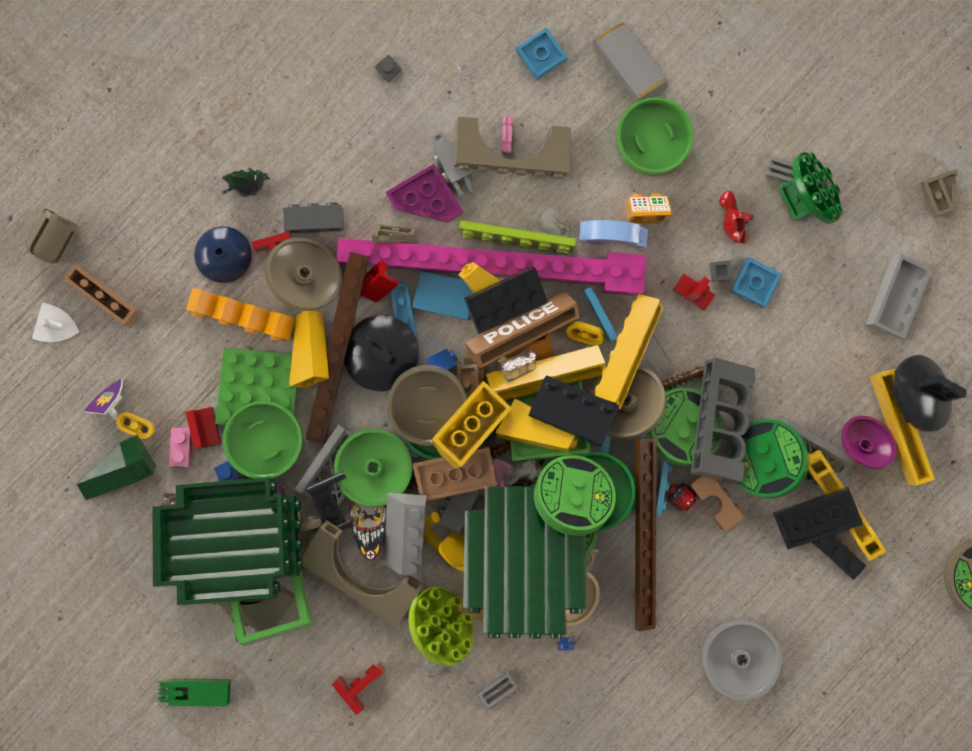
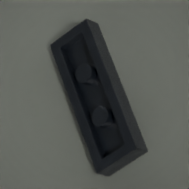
M834 535L811 542L853 580L867 566Z

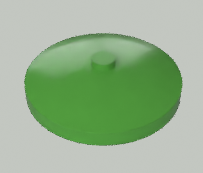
M366 429L353 434L341 445L335 458L334 473L338 474L344 471L346 479L337 482L344 495L350 500L363 506L378 507L387 504V493H404L412 476V459L406 445L394 434L381 429Z

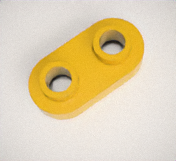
M572 321L567 326L566 334L572 340L591 346H599L603 343L604 331L599 327L580 321Z
M124 412L117 417V427L130 435L138 434L140 439H149L155 433V426L151 421L133 413ZM128 418L131 420L130 425L126 424ZM145 426L148 427L147 433L143 432V428Z

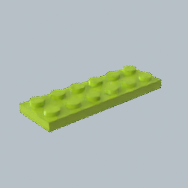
M460 220L459 225L460 235L464 239L474 240V238H481L483 242L493 243L494 240L500 241L502 245L512 246L513 243L519 244V247L531 249L532 246L538 247V250L549 252L551 249L557 250L558 254L568 255V252L572 253L576 238Z

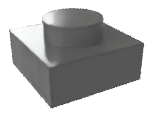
M389 54L375 66L377 72L387 83L402 71L401 67Z
M730 260L710 263L712 282L732 280Z

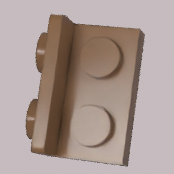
M476 364L457 366V379L469 395L483 381L487 384L486 374H488L486 366L480 369Z

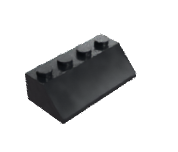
M546 375L528 416L602 447L619 405Z

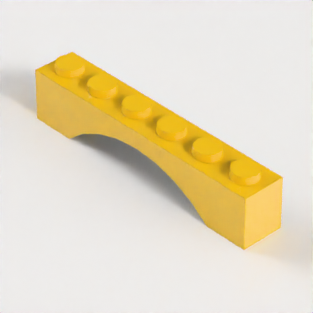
M820 449L809 455L808 470L825 495L845 488ZM857 507L864 525L849 529L868 560L871 561L887 551Z

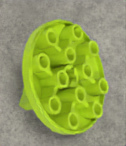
M442 587L428 588L418 594L411 604L408 623L417 649L427 660L439 666H452L464 660L472 648L473 617L468 613L467 609H465L466 613H461L459 607L463 606V601L460 596Z

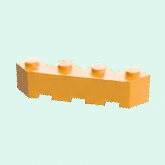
M192 288L186 310L193 312L192 316L201 319L204 316L219 320L218 324L228 327L230 324L244 327V331L255 334L257 331L271 335L270 339L281 342L282 339L290 340L296 318L196 288Z

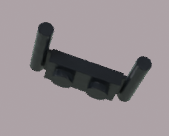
M344 471L307 487L323 522L325 523L327 520L342 531L351 527L350 519L344 520L329 486L346 479Z

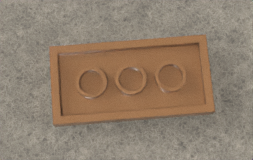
M490 447L476 449L464 465L459 468H454L443 457L413 463L419 494L426 495V501L485 489V487L498 486Z

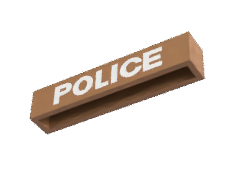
M563 292L547 300L548 302L465 342L469 357L480 369L579 318L577 302L566 292Z

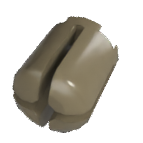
M45 208L28 236L25 246L28 252L35 255V257L48 263H59L64 258L80 227L74 222Z

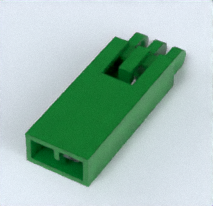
M171 679L170 681L158 682V686L165 687V689H158L157 694L165 695V697H158L157 702H169L168 706L227 707L230 704V679ZM177 687H188V695H184L185 690L177 691Z

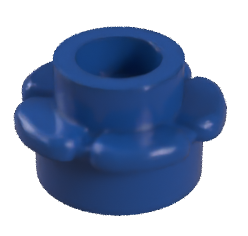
M567 637L556 642L558 650H574V644H576L572 642V638Z

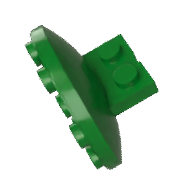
M802 152L796 155L793 159L794 179L778 187L794 221L811 212L825 224H832L838 221L843 214L839 198L841 190L837 184H834L831 178V170L828 167L825 168L813 152ZM827 179L831 181L832 186L828 187L826 183Z

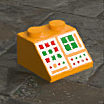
M660 193L651 194L650 197H643L642 194H633L626 201L627 222L664 223L671 216L668 197L662 196Z

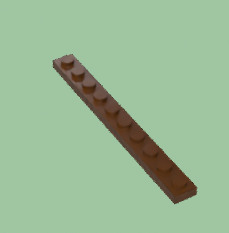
M353 252L349 254L326 350L329 379L318 384L305 439L323 444L326 442L368 267L369 256Z
M656 437L636 438L635 630L639 632L655 629Z

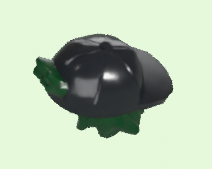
M250 167L248 172L244 170L234 171L222 177L229 187L223 190L222 193L225 194L234 190L242 197L255 196L264 185V180H269L270 177L267 173H263L260 170L254 171Z

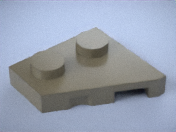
M378 224L372 235V243L413 242L415 228Z

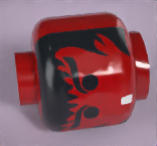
M674 483L668 490L667 500L678 511H688L696 502L695 492L685 483L678 485Z

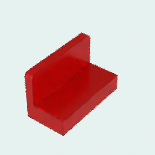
M379 261L366 273L361 292L362 297L377 303L398 286L397 280L387 276V263Z
M213 407L185 411L194 449H201L221 443L218 427L215 424L216 419Z

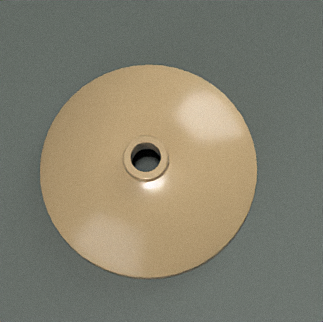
M587 571V610H582V614H570V610H566L567 626L581 624L592 615L597 607L600 596L599 585L595 577Z

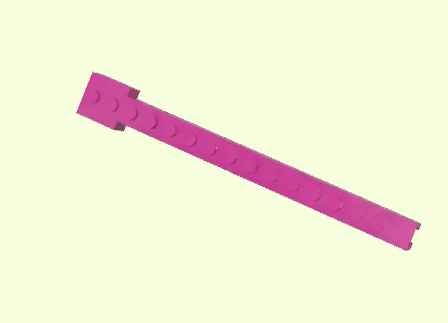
M338 238L336 261L340 265H347L349 254L353 252L369 256L368 267H374L379 261L387 263L388 269L459 274L465 265L474 262L493 276L499 278H508L534 266L540 281L603 286L604 294L638 296V294L642 295L644 293L646 255L608 252L604 260L393 242L372 243V241Z

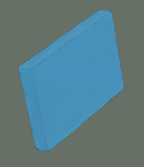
M420 271L412 308L468 320L470 313L464 298L474 293L461 279Z

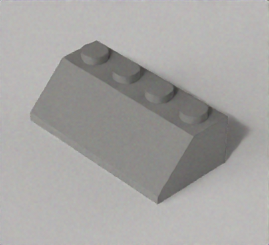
M387 493L384 565L400 575L421 577L426 495Z

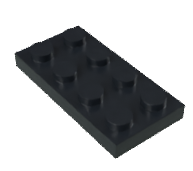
M534 266L464 298L478 334L548 302L536 267Z
M849 487L773 512L787 549L864 525Z

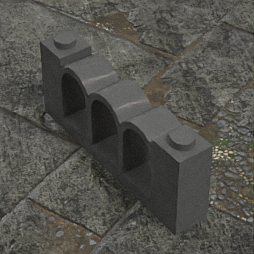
M716 357L705 361L691 474L731 484L742 482L745 471L744 462H741L745 455L746 445L741 435L747 431L749 426V418L743 409L747 408L752 400L750 388L755 383L754 368ZM719 384L735 390L738 396L737 405L717 400ZM716 410L726 412L733 417L735 422L733 432L714 427ZM712 436L729 442L732 448L730 458L710 454Z

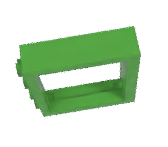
M301 572L300 576L291 577L300 620L246 636L240 602H228L232 606L230 617L236 626V631H234L236 642L247 646L313 626Z

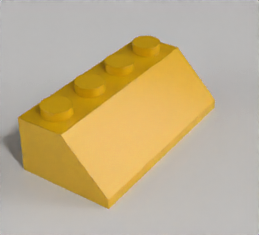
M483 381L431 440L440 455L454 468L462 467L512 408Z

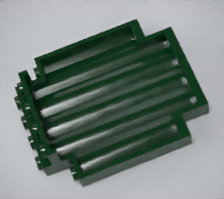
M270 477L176 485V505L152 506L153 587L177 586V605L180 606L277 598V594L280 593V583L276 581V578L300 576V572L303 571V561L299 559V551H302V540L298 537L299 531L302 530L301 520H298V512L301 511L300 500H297V497L294 495L285 496L282 493H277V484Z
M535 486L485 487V511H465L463 608L468 609V613H480V610H484L483 634H488V638H500V634L508 635V638L519 639L521 635H529L530 639H541V635H550V639H562V635H566L567 628L566 610H570V614H582V610H587L586 535H566L550 527L541 518L534 502Z

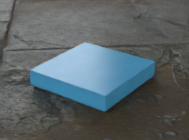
M547 27L515 48V51L536 81L568 59Z
M747 257L730 292L762 308H766L782 274Z

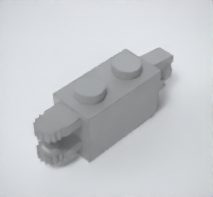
M442 132L433 135L432 140L435 146V156L433 158L437 166H441L444 170L442 176L446 184L450 182L459 198L463 197V191L458 185L462 182H465L470 193L473 192L474 189L469 180L472 178L471 170L461 171L458 167H453L454 141L449 142Z

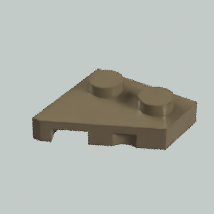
M957 169L920 183L934 218L955 210L954 196L957 186H955V177L958 175Z

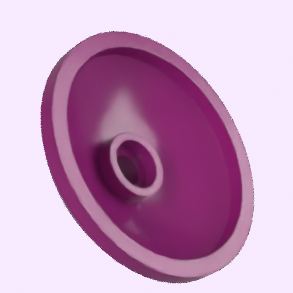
M856 416L848 420L841 431L842 444L848 455L855 462L866 468L882 469L894 461L897 455V443L891 431L882 422L869 416Z

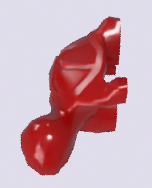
M728 190L719 199L720 206L726 210L723 229L725 234L735 243L746 244L747 233L744 230L745 223L748 224L749 221H753L754 216L750 213L738 211L735 195L732 191Z

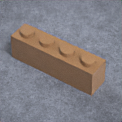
M74 264L63 278V280L124 326L131 328L142 315L139 309L77 264Z

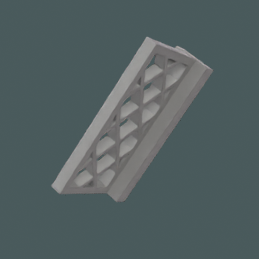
M784 418L783 423L792 427L808 444L809 455L820 449L829 464L834 462L843 464L841 470L836 472V475L841 480L849 466L853 465L855 461L846 452L790 419ZM804 478L803 482L824 493L818 483L812 482L816 481L814 478Z
M339 423L337 424L295 486L296 491L312 499L307 491V487L322 481L320 471L323 468L330 467L332 476L334 475V464H332L331 455L334 452H338L339 449L336 448L339 443L341 447V440L345 434L352 436V432ZM335 483V491L331 492L332 494H336V502L339 506L342 500L344 499L345 495L344 493H342L341 496L338 497V493H341L342 491L337 490Z

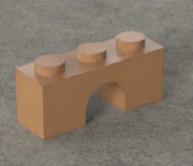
M697 476L687 485L695 492L698 500L703 501L711 495L717 498L718 508L710 516L722 531L727 532L744 519L741 514L743 510L737 503L733 504L730 500L731 494L725 487L721 488L718 484L719 480Z

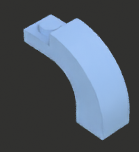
M611 220L584 221L580 224L579 241L590 244L620 243L638 248H647L648 229L640 227V224Z

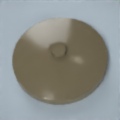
M300 237L287 239L275 246L266 261L265 278L271 292L283 304L296 310L314 311L327 306L336 297L342 284V271L340 264L336 261V257L327 247L315 240Z
M642 366L638 367L623 405L615 414L607 433L608 436L621 440L635 439L650 432L662 419L666 409V392L660 379L651 370ZM602 376L593 385L591 394L595 395V388L600 384Z

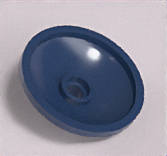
M219 226L206 231L199 238L195 246L194 259L197 268L206 278L218 283H228L239 279L247 271L252 259V250L247 238L240 231L227 226ZM222 249V255L218 256L217 251Z

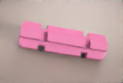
M511 116L503 117V144H501V153L503 154L511 153L513 127H511L513 126V117Z

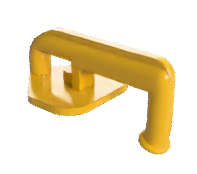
M433 512L425 519L424 540L451 567L464 572L465 536L461 532L452 531L442 541L429 528L432 524L439 523L440 521L439 514Z

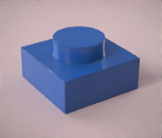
M229 461L214 467L219 481L239 478L236 469Z

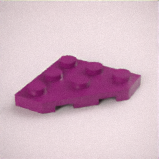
M435 164L385 192L395 210L446 223L464 213Z

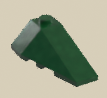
M136 434L119 442L76 485L85 500L153 475L156 465L139 435Z

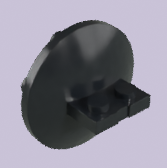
M388 315L370 316L353 327L344 364L351 378L360 386L372 391H390L400 375L418 365L420 355L419 344L412 329L403 321Z
M914 355L907 357L894 371L895 378L892 394L896 398L905 422L910 423L920 431L933 432L943 428L951 415L952 400L966 397L967 390L957 383L948 380L941 368L926 356Z

